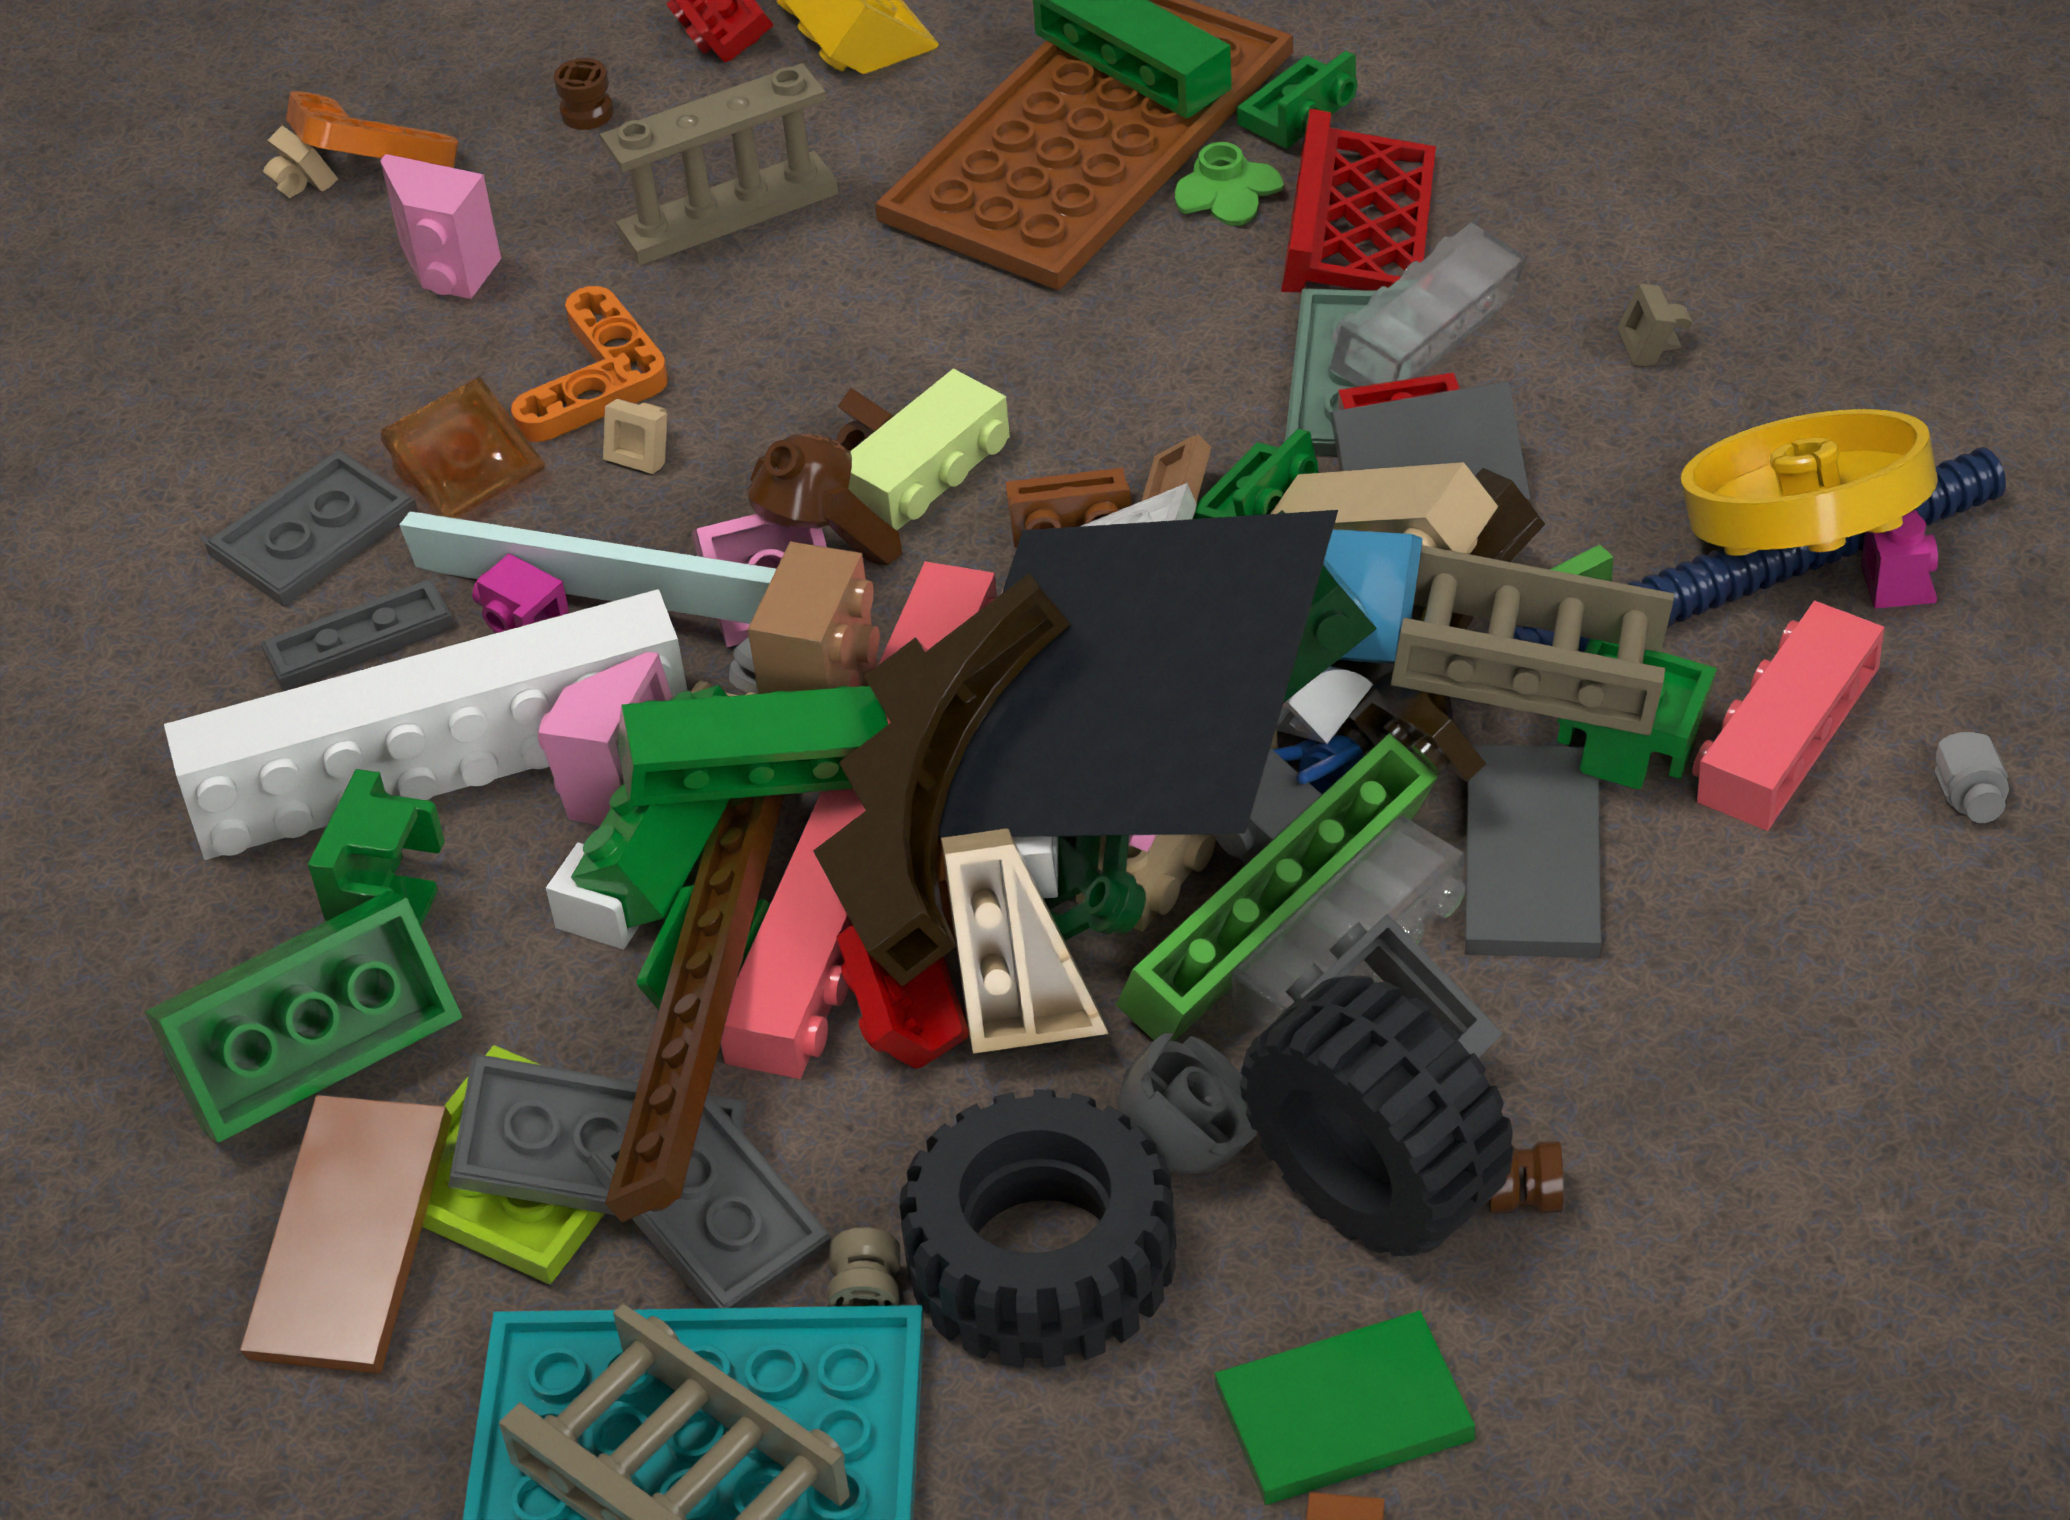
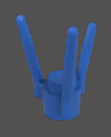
M1343 735L1333 736L1328 744L1322 742L1317 744L1311 739H1306L1294 746L1272 749L1285 762L1300 761L1299 773L1296 777L1299 784L1310 783L1322 795L1364 757L1362 748L1354 740Z

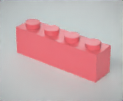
M1815 600L1799 622L1795 620L1790 621L1783 632L1775 657L1772 661L1764 659L1759 664L1753 676L1748 695L1743 701L1736 699L1730 705L1722 724L1721 733L1714 742L1706 740L1699 749L1692 770L1693 775L1699 778L1697 803L1768 831L1878 671L1885 627Z

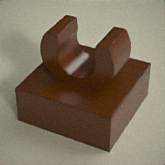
M850 388L837 407L854 421L847 423L841 428L836 441L851 451L860 441L868 438L894 416L856 390Z

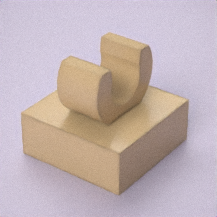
M283 125L268 139V142L280 156L271 159L265 166L263 173L279 184L276 189L288 198L305 190L307 181L323 192L338 180L337 176L314 147L303 143L297 135Z
M616 399L606 405L603 460L651 474L659 471L665 463L667 409L648 403L638 405Z

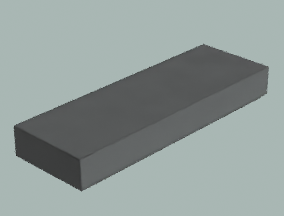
M428 579L261 641L264 655L282 690L287 691L454 628L452 615L432 579Z

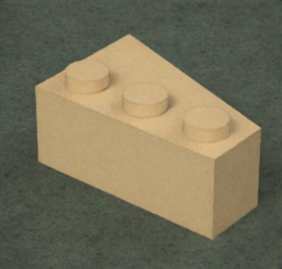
M1009 829L941 838L967 1026L973 1054L1109 1034L1099 1008Z

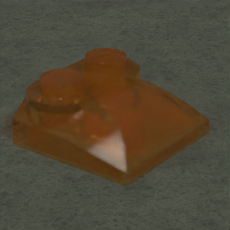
M480 376L381 429V442L392 455L391 462L395 473L405 482L414 485L437 514L443 517L458 518L545 469V463Z

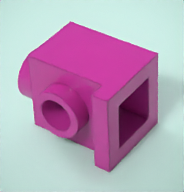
M1917 510L1902 516L1903 524L1894 530L1881 533L1865 532L1861 567L1874 609L1936 603L1937 595L1929 572L1937 570V544L1932 534L1925 535L1926 523L1918 515Z
M510 553L489 571L483 573L473 587V601L482 606V617L488 627L495 633L569 614L563 581Z

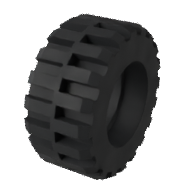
M1333 977L1322 981L1252 1040L1251 1046L1246 1050L1240 1073L1242 1075L1240 1083L1241 1098L1249 1104L1246 1116L1251 1128L1258 1131L1262 1139L1260 1146L1269 1161L1274 1160L1284 1173L1281 1176L1293 1192L1298 1190L1309 1202L1308 1207L1321 1219L1327 1218L1336 1225L1337 1232L1350 1240H1362L1365 1248L1377 1253L1390 1252L1392 1256H1413L1420 1253H1429L1439 1247L1506 1184L1507 1175L1510 1174L1514 1151V1147L1511 1145L1513 1130L1510 1118L1503 1116L1502 1108L1504 1101L1497 1086H1490L1484 1075L1486 1068L1475 1053L1469 1054L1458 1041L1461 1036L1447 1022L1441 1024L1433 1017L1429 1006L1418 998H1406L1402 995L1401 988L1388 982L1374 983L1372 977Z
M1034 1089L1033 1097L1015 1098L1014 1092L995 1096L993 1098L994 1104L980 1109L976 1103L956 1115L957 1124L949 1127L944 1123L926 1140L927 1152L920 1150L914 1156L906 1171L908 1182L901 1188L900 1194L901 1230L908 1276L912 1281L913 1295L918 1305H922L924 1313H931L933 1327L949 1340H953L961 1333L963 1350L985 1359L990 1350L1000 1353L1001 1364L1024 1368L1025 1358H1043L1044 1368L1065 1366V1355L1081 1352L1086 1361L1106 1353L1105 1340L1113 1336L1120 1343L1125 1342L1140 1330L1139 1313L1148 1318L1156 1313L1164 1301L1163 1287H1167L1172 1283L1176 1268L1175 1250L1177 1249L1171 1175L1166 1160L1157 1154L1156 1143L1144 1129L1138 1126L1131 1129L1130 1117L1109 1105L1102 1111L1096 1108L1095 1099L1073 1092L1070 1099L1056 1097L1054 1090ZM1052 1200L1070 1203L1087 1210L1100 1220L1087 1235L1075 1243L1057 1250L1040 1253L1006 1250L988 1242L978 1234L999 1213L1013 1206L1031 1201Z

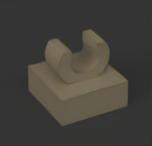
M1639 283L1617 330L1633 365L1649 366L1657 363L1662 351L1681 348L1680 341L1673 329L1674 327L1691 328L1693 321L1683 305H1668L1660 286Z

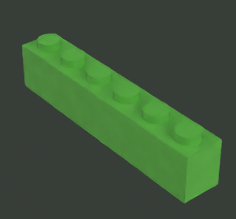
M1389 733L1135 966L1116 1006L1153 1040H1156L1163 1033H1173L1169 1041H1176L1418 813L1438 776Z

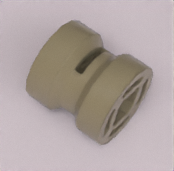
M862 1227L843 1231L833 1238L830 1244L829 1266L830 1271L835 1277L832 1278L828 1286V1307L899 1306V1285L894 1280V1277H896L900 1270L901 1250L899 1242L893 1235L880 1229Z

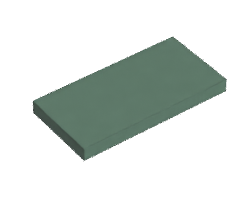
M1302 289L1285 441L1297 429L1310 431L1315 455L1337 456L1330 413L1339 410L1338 390L1410 379L1416 292Z

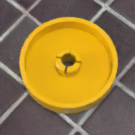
M1877 409L1818 412L1753 427L1706 448L1691 459L1681 473V483L1691 530L1700 539L1724 547L1725 553L1731 556L1746 555L1757 550L1808 546V549L1812 552H1827L1842 547L1846 543V537L1866 531L1881 533L1894 530L1903 524L1902 516L1919 507L1932 495L1938 483L1930 432L1927 425L1918 418L1908 414Z

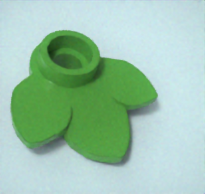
M1216 142L1205 146L1200 151L1199 158L1194 163V172L1178 181L1175 189V203L1177 209L1183 214L1210 209L1212 216L1229 226H1243L1253 221L1257 216L1259 209L1258 196H1267L1282 191L1283 180L1279 172L1272 166L1264 163L1248 162L1238 146L1228 142Z

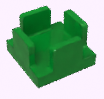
M1590 639L1584 652L1617 659L1619 644ZM1645 649L1643 664L1665 668L1663 686L1651 736L1557 718V722L1561 723L1557 743L1569 746L1577 728L1584 730L1587 738L1581 759L1580 771L1584 774L1630 788L1640 789L1643 786L1652 752L1672 756L1668 776L1682 779L1695 747L1704 708L1713 687L1717 668L1664 652Z
M355 769L308 863L325 922L386 891H390L407 897L420 927L422 926L438 892L437 884L432 880L395 875V872L403 858L402 848L436 854L440 853L445 839L436 805L433 802L390 795L384 789L380 772Z

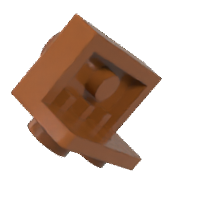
M1123 467L1005 482L1014 548L1018 546L1023 530L1079 527L1131 506L1130 487L1126 482Z

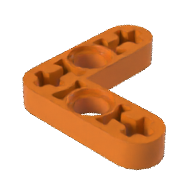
M290 92L286 120L303 143L318 148L376 158H383L385 154L454 168L459 142L454 137L432 131L350 118L340 104L332 98L308 92Z
M601 286L579 288L566 299L565 308L569 326L595 359L596 363L526 391L513 401L511 413L517 435L522 439L531 442H543L605 417V406L616 399L636 404L655 396L666 387L668 374L662 352L617 297L607 288ZM591 310L596 314H602V320L596 322V317ZM613 339L629 340L628 343L617 347L604 346L605 343ZM636 361L637 367L643 374L638 370H631L630 364ZM597 390L603 392L601 396L593 399L577 398L580 394L587 391Z

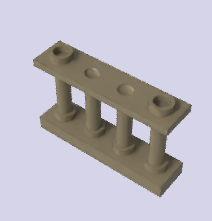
M803 63L792 67L780 68L772 74L640 120L626 122L618 128L600 133L601 143L622 173L628 170L631 173L638 213L616 221L618 236L639 266L838 194L837 179L815 151L809 152L803 109L826 101V93ZM782 116L788 159L759 170L753 126ZM732 134L738 178L709 188L702 144ZM681 152L688 195L659 206L651 162Z
M1422 545L1413 605L1427 607L1424 621L1403 618L1391 685L1651 736L1663 686L1665 668L1643 664L1644 650L1662 651L1674 601V593ZM1452 612L1490 619L1488 634L1450 627ZM1516 625L1555 632L1553 645L1548 646L1514 639ZM1580 637L1619 644L1617 659L1578 651Z
M624 1303L613 1312L623 1353L557 1417L547 1415L544 1419L519 1402L499 1421L511 1464L587 1520H687L685 1516L754 1447L782 1465L784 1470L735 1520H777L809 1486H812L839 1506L850 1496L844 1467V1453L829 1435L819 1429L807 1431L680 1343L675 1332L664 1321L655 1316L645 1319ZM646 1371L675 1391L610 1456L602 1453L595 1457L579 1445L577 1438ZM699 1409H702L729 1428L664 1495L655 1493L651 1497L633 1484L631 1476Z

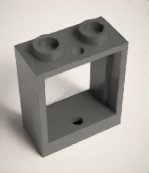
M1388 914L1379 920L1369 931L1359 922L1356 923L1329 949L1337 958V961L1325 973L1314 963L1285 991L1294 1002L1279 1016L1281 1017L1322 981L1333 977H1345L1364 960L1384 982L1401 988V993L1406 998H1418L1431 1008V1015L1441 1024L1447 1022L1461 1036L1458 1041L1469 1054L1475 1053L1479 1058L1503 1034Z

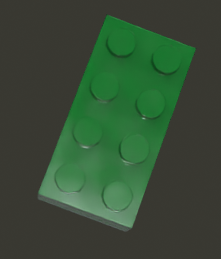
M386 891L144 1011L200 1128L217 1143L463 1018L407 897L390 891Z

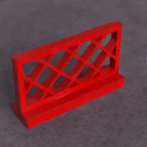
M1310 109L1301 150L1281 292L1302 293L1306 281L1357 290L1416 292V297H1419L1436 146L1329 128L1332 112ZM1336 149L1356 152L1364 158L1351 164ZM1397 160L1421 162L1422 166L1405 173L1393 162ZM1377 169L1389 180L1376 186L1365 174ZM1349 182L1360 193L1346 198L1334 187ZM1402 191L1415 202L1401 208L1390 196ZM1373 204L1385 215L1371 221L1359 209ZM1344 217L1355 228L1342 234L1329 222ZM1398 226L1410 235L1411 238L1396 243L1385 231ZM1369 239L1381 251L1367 257L1355 245ZM1339 252L1351 264L1344 267L1321 263V259ZM1395 262L1400 268L1409 273V278L1386 274L1381 267Z

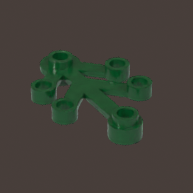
M1129 835L1106 836L1102 871L1098 868L1101 836H1077L1076 846L1066 836H1058V869L1062 872V874L1058 875V897L1043 899L1064 941L1089 928L1103 935H1109L1114 932L1125 934L1138 923L1145 907L1146 893L1143 886L1136 883L1134 875L1126 871ZM1080 893L1085 895V900L1062 915L1050 910Z

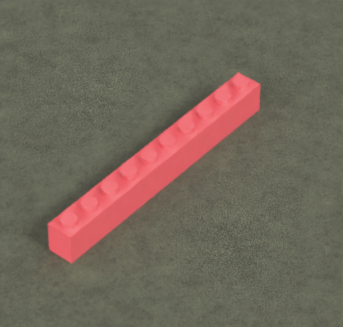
M925 561L879 664L915 637L927 650L996 599L995 573ZM886 715L887 721H888V725H889L891 722H890L888 716ZM854 789L821 791L737 978L721 1039L724 1064L801 1079L810 1056L819 1057L824 1050L828 1035L827 1016L832 1005L841 1006L843 1004L849 987L841 972V965L845 961L837 935L853 924L813 850L866 811Z

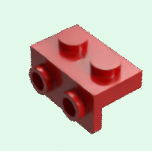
M669 0L666 2L668 8L686 28V33L705 55L713 49L724 63L731 61L748 46L756 43L765 32L774 26L756 0Z
M853 925L837 935L845 961L841 965V972L845 982L856 995L862 1017L858 1021L859 1028L867 1043L877 1052L884 1051L910 1067L917 1069L924 1067L968 1038L969 1029L944 956L902 987L867 952Z

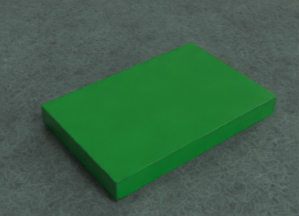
M1421 1310L1214 1373L1215 1388L1265 1505L1475 1440V1424Z

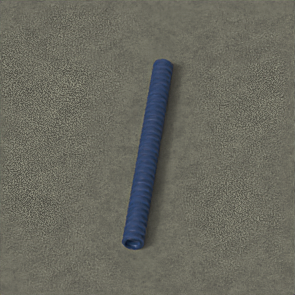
M1979 447L1970 454L1963 453L1954 460L1943 461L1936 466L1938 479L1936 489L1924 503L1914 510H1917L1918 515L1925 520L1926 525H1932L1939 518L1947 519L1956 512L1963 513L1972 506L1978 507L1988 500L2000 498L2004 495L2006 489V476L2000 460L1988 448ZM1865 532L1846 537V543L1842 547L1827 552H1812L1808 549V546L1757 550L1746 555L1731 556L1727 555L1724 549L1717 548L1712 550L1709 556L1702 554L1696 556L1692 563L1683 561L1675 569L1668 567L1660 571L1658 575L1650 574L1645 576L1642 582L1634 580L1627 585L1674 593L1668 628L1675 623V620L1680 622L1688 620L1692 613L1694 615L1704 614L1709 607L1713 609L1719 608L1725 604V601H1737L1742 597V594L1750 596L1755 594L1759 588L1768 589L1775 582L1783 583L1788 581L1792 575H1804L1808 569H1819L1825 562L1832 564L1841 559L1842 556L1850 557L1858 552V550L1863 551ZM1523 626V629L1516 627L1514 639L1552 646L1555 632ZM1580 637L1578 651H1585L1590 641L1589 638Z

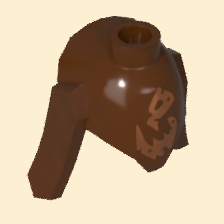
M794 434L774 442L767 449L765 456L758 458L750 478L752 483L747 490L750 506L756 514L772 523L792 528L818 529L829 525L855 552L862 553L863 558L874 563L889 565L902 555L900 533L870 510L848 489L852 469L851 452L840 443L829 437L819 435Z

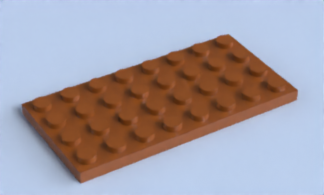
M1148 0L1230 45L1232 89L1188 119L1052 43L1045 41L875 203L877 221L1059 291L1237 110V107L1246 101L1293 53V35L1191 0Z

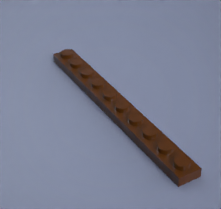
M784 794L730 799L706 842L605 1202L621 1222L648 1211H661L681 1198Z

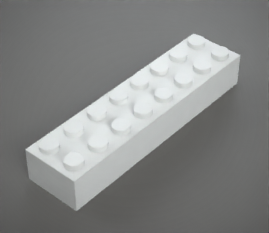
M659 589L164 724L176 776L204 860L221 855H236L250 847L282 838H297L311 830L327 826L355 769L380 772L384 789L390 795L429 800L433 796L468 786H483L494 779L525 770L547 768L549 763L544 750L540 747L538 739L539 726L543 716L551 711L563 689L645 652L659 653L672 698L683 691H687L678 638Z

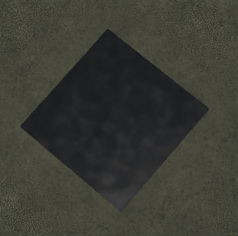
M1338 510L1023 530L1002 593L1030 573L1061 609L1071 625L1024 666L998 696L971 737L950 784L939 825L938 838L1007 828L1012 837L1245 834Z

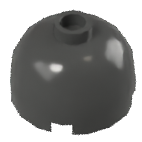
M1163 1033L1134 1059L1125 1072L1117 1102L1118 1111L1130 1117L1131 1129L1138 1126L1148 1133L1156 1143L1157 1154L1166 1160L1170 1172L1181 1176L1212 1172L1227 1163L1257 1136V1130L1251 1128L1246 1116L1247 1105L1241 1098L1240 1083L1242 1075L1222 1053L1205 1041L1190 1036L1181 1044L1169 1041L1173 1033Z

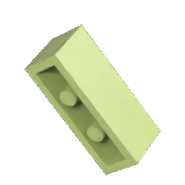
M952 369L850 451L852 469L848 489L870 510L896 530L901 528L910 519H918L926 512L933 500L950 486L956 487L961 484L974 466L989 454L994 455L1004 447L1007 439L1010 437L1006 396Z

